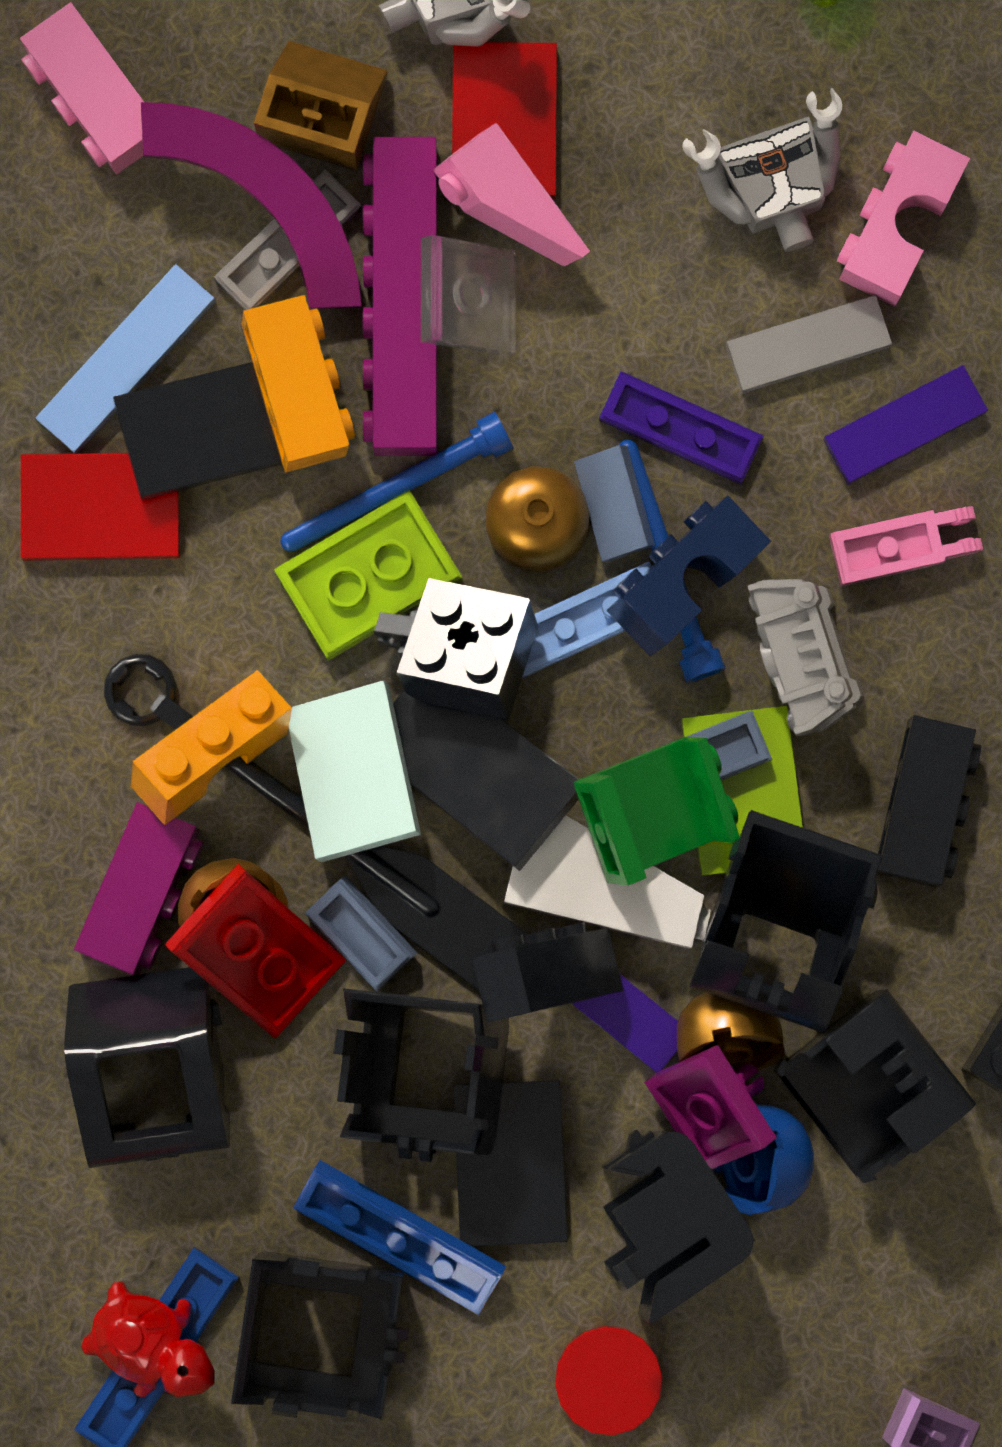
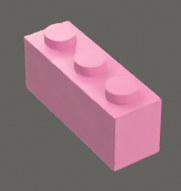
M71 2L20 37L28 55L21 59L22 63L38 85L47 80L58 94V96L51 100L52 104L68 126L77 121L88 137L82 140L81 143L98 167L108 163L117 175L143 156L141 102L144 101Z

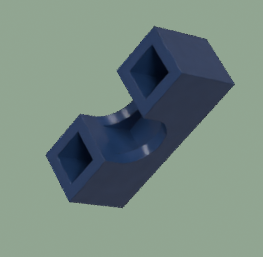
M728 495L713 507L707 501H704L683 521L689 530L679 540L671 534L648 555L654 564L643 575L636 568L613 589L619 598L606 611L649 656L665 647L702 611L685 590L683 576L686 568L702 571L720 588L736 577L771 542Z

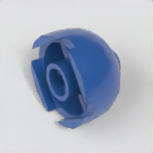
M756 1105L777 1138L759 1151L714 1168L715 1173L724 1172L725 1181L729 1187L725 1191L738 1211L747 1215L764 1214L792 1205L808 1188L814 1169V1150L804 1126L789 1112L773 1106Z

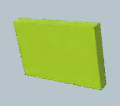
M410 490L274 569L328 661L375 634L374 630L380 612L405 616L419 608L428 578L455 584L464 581Z
M787 706L752 710L772 760L721 781L725 794L733 800L738 812L736 827L739 836L747 815L751 810L803 828L791 732L787 721ZM751 710L682 718L683 737ZM712 841L697 847L701 876L725 874L731 861L728 858L734 842Z

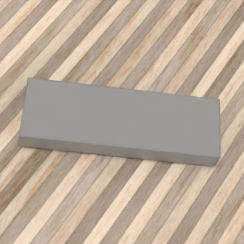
M326 169L313 181L329 202L342 228L362 210V205ZM273 219L214 276V279L244 310H248L265 304L301 268L286 234L277 221Z
M876 295L742 336L726 343L742 394L884 350L892 345Z

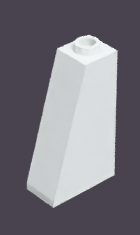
M568 816L562 819L521 871L512 867L504 904L581 923L585 922V924L609 928L610 930L687 949L692 948L694 938L704 940L711 909L702 907L703 894L654 866L644 870L646 879L629 886L607 883L589 828Z

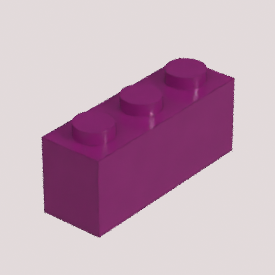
M136 802L73 950L132 975H139L142 967L150 970L162 944V940L155 937L162 918L171 920L178 908L182 890L177 889L176 885L184 868L192 871L202 852L204 842L197 839L200 829L177 818L164 825L148 806Z

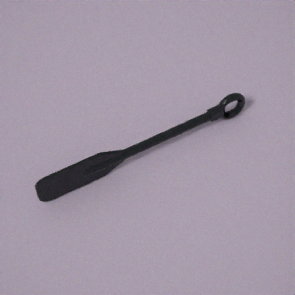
M133 654L122 658L110 669L104 681V698L108 709L118 720L131 726H147L162 719L176 730L193 718L191 714L175 703L177 684L172 671L162 660L149 654ZM135 664H146L145 673L150 674L156 681L164 677L167 685L166 696L159 695L150 707L153 713L145 716H134L135 707L129 705L124 699L116 702L114 697V684L122 686L125 679L131 675L127 667ZM239 756L225 765L227 769L309 829L303 798L253 761L246 764ZM379 846L345 856L370 901L387 921L478 990L479 987L472 958L493 953L491 946L493 941L522 934L527 935L525 931L421 855Z

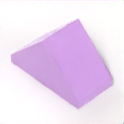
M903 1388L882 1438L891 1447H970L980 1423Z

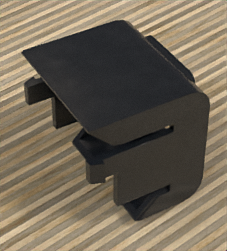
M751 810L747 815L740 838L732 845L728 858L731 861L711 914L690 987L825 1033L843 992L841 984L855 954L868 908L874 909L878 895L875 878L883 858L882 855ZM749 914L807 935L815 940L816 946L808 975L801 973L793 993L784 990L785 983L774 980L773 985L763 983L764 976L753 973L752 978L742 975L749 954L733 949L742 916Z
M190 967L72 984L69 986L64 1039L65 1063L89 1168L141 1160L152 1161L167 1157H179L182 1154L230 1147V1113L224 1104V1069L217 1037V1026L222 1025L219 1006L214 999H210L209 983ZM169 1048L176 1049L180 1057L191 1114L186 1115V1123L135 1130L134 1123L112 1126L98 1060Z
M343 988L347 1019L363 1022L364 1028L363 1033L336 1029L333 1054L343 1055L337 1102L354 1103L353 1114L349 1113L340 1138L379 1143H397L399 1158L412 1159V1151L419 1152L420 1161L432 1162L433 1154H436V1150L474 1155L491 1154L498 1128L509 1035V1018L487 1023L483 1004ZM408 1009L473 1016L476 1035L475 1045H467L464 1070H471L466 1114L393 1105L404 1015Z
M888 989L876 990L830 1024L825 1033L820 1032L787 1059L782 1058L774 1070L861 1183L877 1180L874 1175L886 1165L893 1167L911 1152L913 1154L919 1152L976 1105L975 1101Z
M634 1130L628 1134L626 1149L602 1165L604 1169L641 1177L651 1171L654 1172L603 1206L628 1244L606 1259L604 1263L617 1282L621 1280L626 1289H629L645 1278L638 1314L650 1325L735 1268L750 1255L753 1242L755 1241L750 1227L695 1144L686 1135L671 1131H655L653 1133L652 1131H647L641 1135L638 1130Z
M260 1252L252 1259L231 1404L264 1405L267 1399L270 1398L275 1399L272 1415L297 1418L298 1411L346 1417L348 1410L359 1411L360 1414L382 1419L391 1362L404 1363L406 1351L398 1349L400 1341H408L409 1329L396 1327L404 1272L276 1252ZM275 1283L363 1296L351 1376L261 1363L257 1360L258 1340L268 1284Z

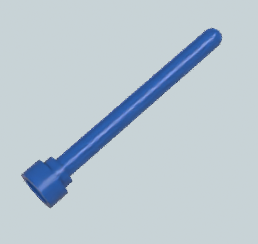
M494 411L477 420L478 426L469 430L471 436L287 531L280 539L281 547L287 552H294L379 508L395 497L423 485L480 454L483 458L491 454L497 458L514 449L496 412Z
M624 440L619 445H626L628 447L655 546L651 547V551H653L668 537V533L638 446L632 440ZM684 582L685 590H686L687 594L689 595L688 590H687V587H686L685 582ZM696 616L680 632L685 648L681 650L683 660L679 664L686 683L718 674L726 669L719 648L713 649L711 641H705Z

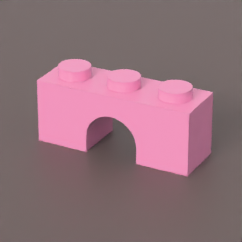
M913 131L906 146L896 142L883 168V171L891 174L884 190L881 191L873 187L859 215L868 220L861 236L858 237L850 233L838 256L837 262L845 265L839 280L871 296L876 295L877 299L895 307L924 251L908 243L900 236L895 225V215L905 208L921 207L941 216L970 158L916 131Z

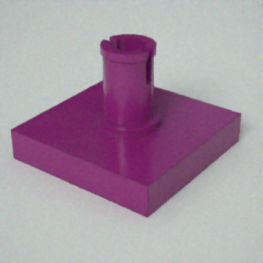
M718 1045L658 1071L644 1082L674 1130L686 1135L695 1144L711 1169L759 1151L777 1138L751 1098L763 1090V1077H758L750 1084L745 1083V1081L759 1072L757 1068L745 1062L739 1064L733 1070Z

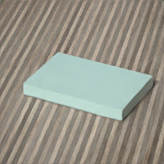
M383 680L293 706L289 722V732L315 859L319 862H325L421 835L389 684Z

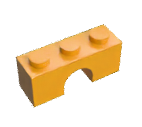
M258 670L135 759L132 763L131 788L159 820L166 825L204 797L209 782L230 761L240 756L248 764L287 735L292 707Z

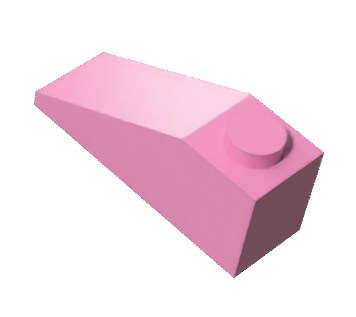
M497 123L479 133L433 169L439 178L438 184L442 193L451 203L459 205L464 213L552 261L566 266L583 258L590 252Z

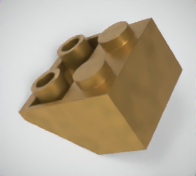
M288 41L269 74L254 120L256 133L276 146L357 170L385 85L388 70Z

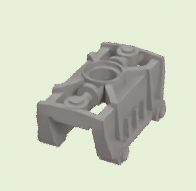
M803 579L762 580L748 585L750 606L758 616L760 615L755 620L758 634L762 640L760 642V651L764 666L772 684L777 687L779 700L782 701V704H789L790 710H788L789 716H787V721L791 731H794L796 736H807L826 730L854 710L856 704L864 698L860 681L852 678L831 613L835 603L830 589L818 586L812 582H806Z

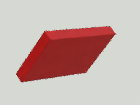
M486 42L479 47L453 45L452 154L479 133L497 123L552 199L556 198L557 43Z
M128 453L21 454V559L23 561L180 558V491L141 500Z
M239 864L233 868L165 943L172 953L274 1039L282 1033L346 962V959Z

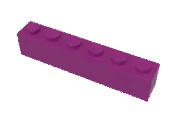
M373 137V154L363 155L364 185H373V205H363L364 236H373V256H363L364 288H373V307H363V338L373 339V359H363V390H373V411H363V442H373L375 456H433L437 453V175L433 171L437 167L436 137Z

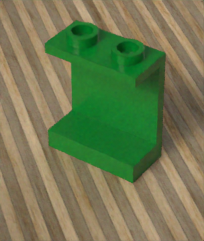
M683 737L573 782L607 883L629 886L646 879L644 870L712 841L732 843L740 838L736 827L738 812L733 800L725 794L719 776L722 770L721 761L717 751L708 743L707 738Z

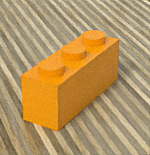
M302 295L244 310L241 322L285 473L346 457L350 446L348 440L355 439V433L348 409L339 410L333 390L340 389V382L333 359L324 360L319 340L325 339V332L318 309L309 310L306 297Z

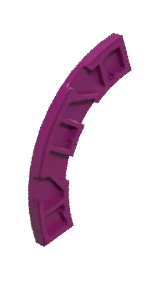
M141 102L143 158H161L186 162L215 171L240 185L243 190L256 199L274 217L291 243L301 268L309 310L316 308L318 310L361 308L359 279L352 251L343 228L329 202L316 184L292 158L271 141L250 128L224 116L194 107L170 103Z

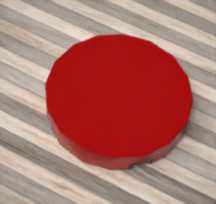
M603 1325L584 1331L567 1344L557 1362L555 1387L560 1405L575 1424L591 1433L613 1436L634 1430L650 1417L660 1399L662 1374L657 1356L642 1337L626 1328Z

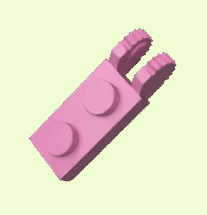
M973 506L935 514L934 510L831 533L829 539L841 587L940 565L947 559L982 551L981 538L974 539L970 537L955 543L942 545L938 528L950 525L960 526L969 523L970 520H974L976 517Z

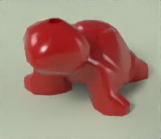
M123 1281L114 1282L108 1289L106 1303L94 1317L91 1332L83 1338L81 1348L85 1355L98 1356L119 1376L138 1383L134 1388V1393L139 1397H145L156 1389L160 1377L163 1382L164 1391L177 1398L202 1394L215 1384V1369L204 1346L191 1339L179 1340L183 1329L190 1322L192 1305L187 1299H180L175 1310L158 1299L131 1293Z

